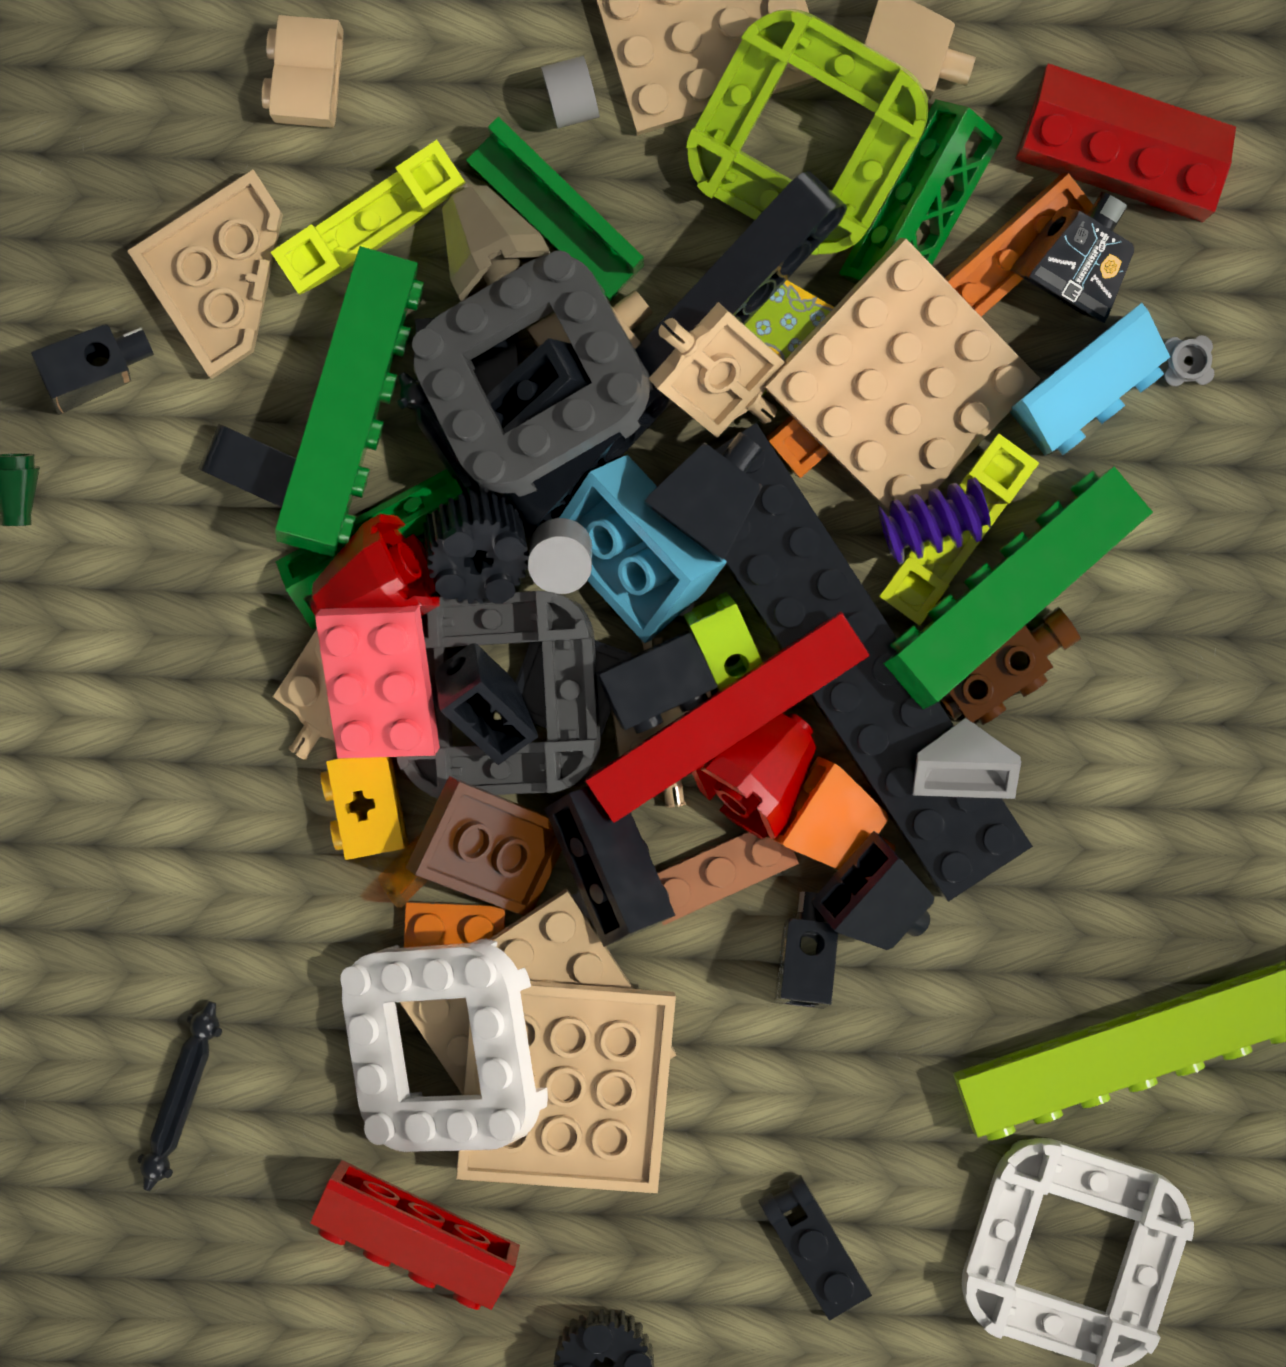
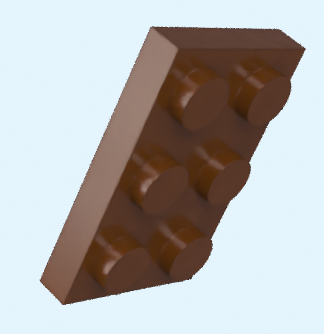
M449 776L405 868L417 876L525 916L534 910L562 849L546 815Z

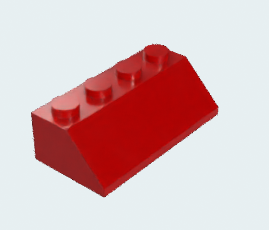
M1048 63L1015 159L1060 175L1062 173H1069L1075 180L1199 222H1204L1215 213L1232 163L1236 126Z
M344 1160L340 1161L330 1177L310 1224L319 1227L318 1234L326 1240L338 1245H345L346 1241L364 1249L363 1255L370 1261L385 1267H389L392 1262L408 1270V1277L416 1283L428 1288H435L436 1284L454 1292L453 1298L457 1302L474 1310H479L481 1305L490 1310L493 1309L514 1271L520 1247L519 1244Z

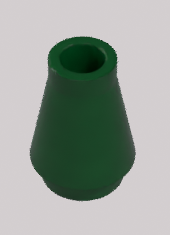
M0 454V514L2 526L32 525L31 514L40 470L39 466H35L34 454Z

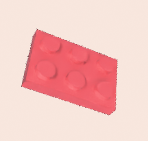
M420 606L320 609L315 619L337 758L435 756L440 745Z

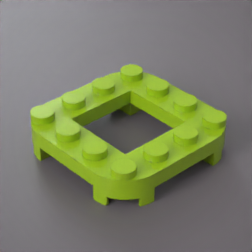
M797 9L777 10L758 19L742 35L741 43L696 126L689 134L686 148H688L689 167L694 179L698 183L697 187L711 199L716 197L750 218L757 219L792 180L744 153L741 149L789 63L875 112V116L832 190L846 204V213L838 226L812 254L837 253L855 245L871 226L925 130L928 119V97L918 79L908 69L808 12Z

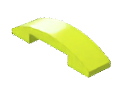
M437 139L395 167L396 173L316 227L312 224L271 251V254L299 295L353 266L359 246L378 250L449 198V195L456 188L465 184L464 179Z
M998 433L960 482L959 486L966 494L968 479L976 477L987 503L992 526L1007 504L1011 503L1039 462ZM988 525L982 528V538L990 529ZM968 530L963 532L962 547L959 548L954 545L949 536L944 537L943 552L937 553L929 541L925 542L923 558L918 559L911 550L904 559V563L899 566L879 597L920 626L927 617V613L936 605L950 586L949 583L979 542L973 539Z

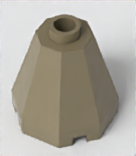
M465 184L456 188L449 195V200L442 208L450 280L461 302L533 259L550 254V250L542 235L487 185L475 186L473 184Z

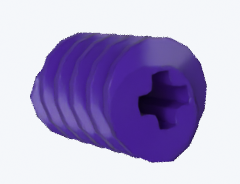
M976 477L968 479L966 494L957 483L948 485L947 500L937 488L929 490L927 506L918 494L909 497L908 511L898 499L893 500L889 506V517L878 505L879 518L887 546L898 564L904 563V553L907 547H910L916 557L920 559L923 558L925 542L929 541L935 551L941 553L943 552L944 537L949 536L954 545L959 548L962 547L964 531L968 530L976 542L982 541L983 526L988 525L989 528L991 527L987 503Z

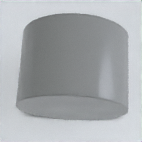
M584 55L541 67L557 129L600 117Z
M555 518L542 523L536 528L530 539L528 558L529 574L535 584L547 592L567 594L578 590L586 583L592 570V540L587 530L581 524L566 518Z

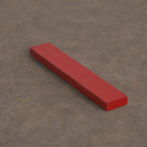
M839 612L587 777L586 783L613 823H615L870 655L843 613Z

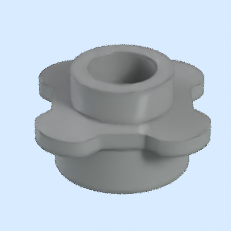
M1201 335L1195 339L1185 341L1180 340L1178 337H1172L1164 343L1170 355V358H1168V369L1164 374V378L1169 385L1177 387L1183 382L1196 381L1199 385H1206L1212 381L1214 377V370L1211 368L1213 343L1208 337ZM1189 356L1193 359L1191 366L1184 363L1185 357Z

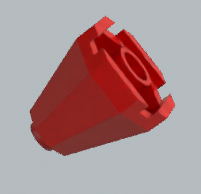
M379 514L363 523L312 584L310 605L314 615L316 616L320 609L395 608L417 605L420 606L421 615H424L440 606V597H431V593L436 590L433 578L429 576L426 552L421 541L414 534L405 538L398 531V529L405 526V523L396 515Z
M782 713L691 773L700 792L709 801L716 794L724 803L719 811L730 821L759 839H765L768 835L770 838H776L790 820L815 753L816 745L811 736L813 730L798 715L791 713L789 716H786Z

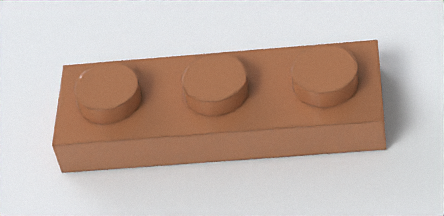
M746 831L658 871L657 874L669 894L670 903L676 915L662 922L663 926L799 864L794 851L768 836L765 839H759Z

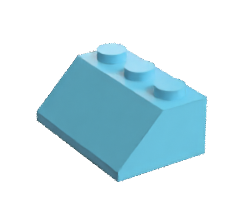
M1143 303L1139 304L1011 407L1010 413L1045 456L1056 448L1062 455L1067 453L1086 437L1081 428L1095 417L1102 424L1125 406L1120 399L1122 395L1134 386L1141 393L1164 375L1158 366L1170 358V355L1147 308Z
M627 454L590 471L559 518L576 521L587 530L592 540V570L587 581L644 643H647L706 591L727 561L725 559L722 562L645 505L646 498L657 486Z

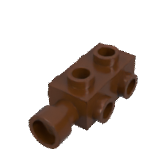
M1060 607L1055 608L1042 617L1043 623L1031 632H1029L1026 626L1020 629L940 700L954 720L962 715L964 719L967 718L972 723L978 719L981 725H985L1007 709L1003 702L1018 691L1025 697L1048 681L1044 673L1052 669L1053 665L1047 656L1060 647L1065 651L1081 640L1078 631ZM1016 651L1024 652L1028 659L1027 665L1022 670H1015L1010 665V657ZM974 680H982L986 685V692L979 699L972 698L968 693V687Z

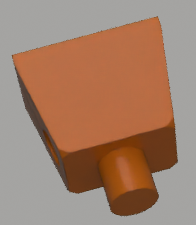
M818 756L806 774L788 824L776 838L771 839L791 850L839 870L873 831L878 834L881 832L888 821L889 815L841 767ZM883 838L895 852V845Z

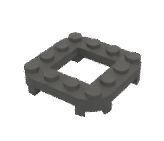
M554 251L549 255L538 257L437 316L425 329L420 330L412 341V348L415 352L414 368L416 375L460 464L483 488L485 487L494 492L515 493L518 497L530 494L537 490L533 483L535 480L620 432L626 439L641 426L638 420L646 408L649 392L653 390L652 382L649 380L650 375L640 361L604 293V289L587 266L571 257L565 251ZM554 311L592 383L505 433L473 371L475 367L471 359Z
M547 591L515 592L514 596L503 604H495L488 599H484L483 604H479L478 600L468 604L467 599L458 602L457 598L449 600L440 597V606L421 615L440 748L435 756L396 757L400 770L403 769L414 785L428 793L429 796L439 798L449 776L495 795L553 793L570 788L591 774L598 759L601 739L595 637L591 621L580 603L563 594ZM542 642L548 741L531 742L499 765L477 745L453 747L452 721L440 711L435 677L437 668L448 660L447 647L468 646L472 643L493 645Z

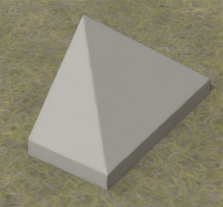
M965 718L917 753L913 796L1015 799L1021 768V757Z

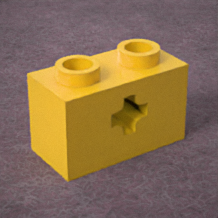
M392 757L338 758L326 761L328 771L321 772V784L325 800H334L337 820L330 821V830L335 850L343 849L345 860L408 847L409 843ZM361 790L365 799H374L375 807L367 812L368 818L366 819L363 818L361 811H353L351 807V802L359 798L358 791Z

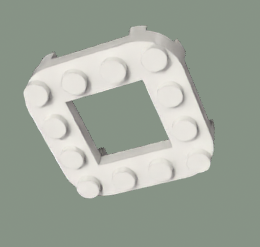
M480 939L464 944L399 948L398 945L365 955L359 958L352 966L343 970L340 978L342 1004L360 1113L365 1123V1135L371 1143L375 1145L384 1144L391 1149L402 1152L493 1150L504 1147L528 1135L527 1133L537 1121L540 1110L547 1107L548 1101L547 1088H535L520 994L521 990L531 987L526 969L518 970L512 960L502 950L497 948V941ZM466 998L481 1095L422 1097V1092L410 1093L395 1002Z
M1034 1138L1019 1140L1001 1158L995 1169L962 1273V1291L965 1302L974 1318L983 1326L984 1330L1002 1339V1336L1010 1337L1094 1364L1095 1367H1126L1131 1365L1148 1352L1152 1354L1161 1338L1157 1330L1186 1240L1192 1241L1194 1222L1191 1220L1188 1204L1181 1192L1168 1179L1154 1171L1054 1139ZM1044 1194H1055L1135 1220L1106 1312L1015 1283Z

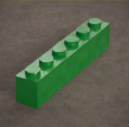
M359 246L276 525L277 542L335 557L339 544L345 545L351 539L356 521V516L348 514L353 496L362 498L370 473L369 468L362 467L367 449L376 451L384 424V421L376 419L381 402L388 404L391 402L397 381V374L390 373L394 355L403 357L411 332V328L403 326L407 310L417 311L424 288V282L417 280L418 262Z
M1115 466L1100 476L1094 470L1086 474L1070 488L1071 492L1075 495L1072 500L1065 506H1062L1058 500L1049 506L1035 519L1040 527L1034 533L1027 537L1022 531L999 550L1005 557L993 568L987 562L963 581L969 588L957 600L949 594L927 613L933 621L920 632L915 626H912L891 644L896 653L883 664L922 710L939 702L1153 513Z

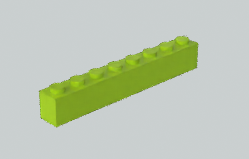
M1286 960L954 1072L953 1075L971 1129L978 1138L986 1135L987 1140L1001 1139L1016 1132L1014 1125L1032 1119L1035 1124L1054 1121L1063 1116L1062 1109L1081 1103L1082 1108H1091L1104 1104L1111 1099L1109 1093L1127 1087L1129 1092H1138L1151 1088L1158 1084L1156 1077L1174 1071L1176 1076L1196 1073L1205 1068L1204 1061L1221 1055L1224 1060L1243 1057L1253 1051L1251 1045L1270 1039L1271 1044L1286 1042Z

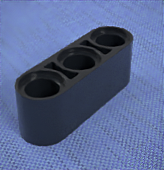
M218 424L198 469L282 507L296 458Z

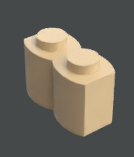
M279 15L277 28L269 29L267 35L268 59H274L272 78H265L263 81L262 106L265 109H269V115L275 123L334 128L343 52V28L339 20Z

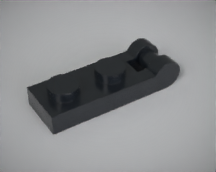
M800 1175L788 1182L790 1187L775 1196L769 1193L758 1201L830 1321L871 1297L872 1294L806 1181ZM800 1204L806 1215L790 1223L784 1213Z

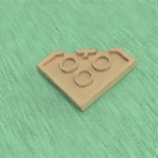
M254 170L243 175L128 250L133 261L211 379L254 352L274 260L271 251L276 249L282 223V212Z

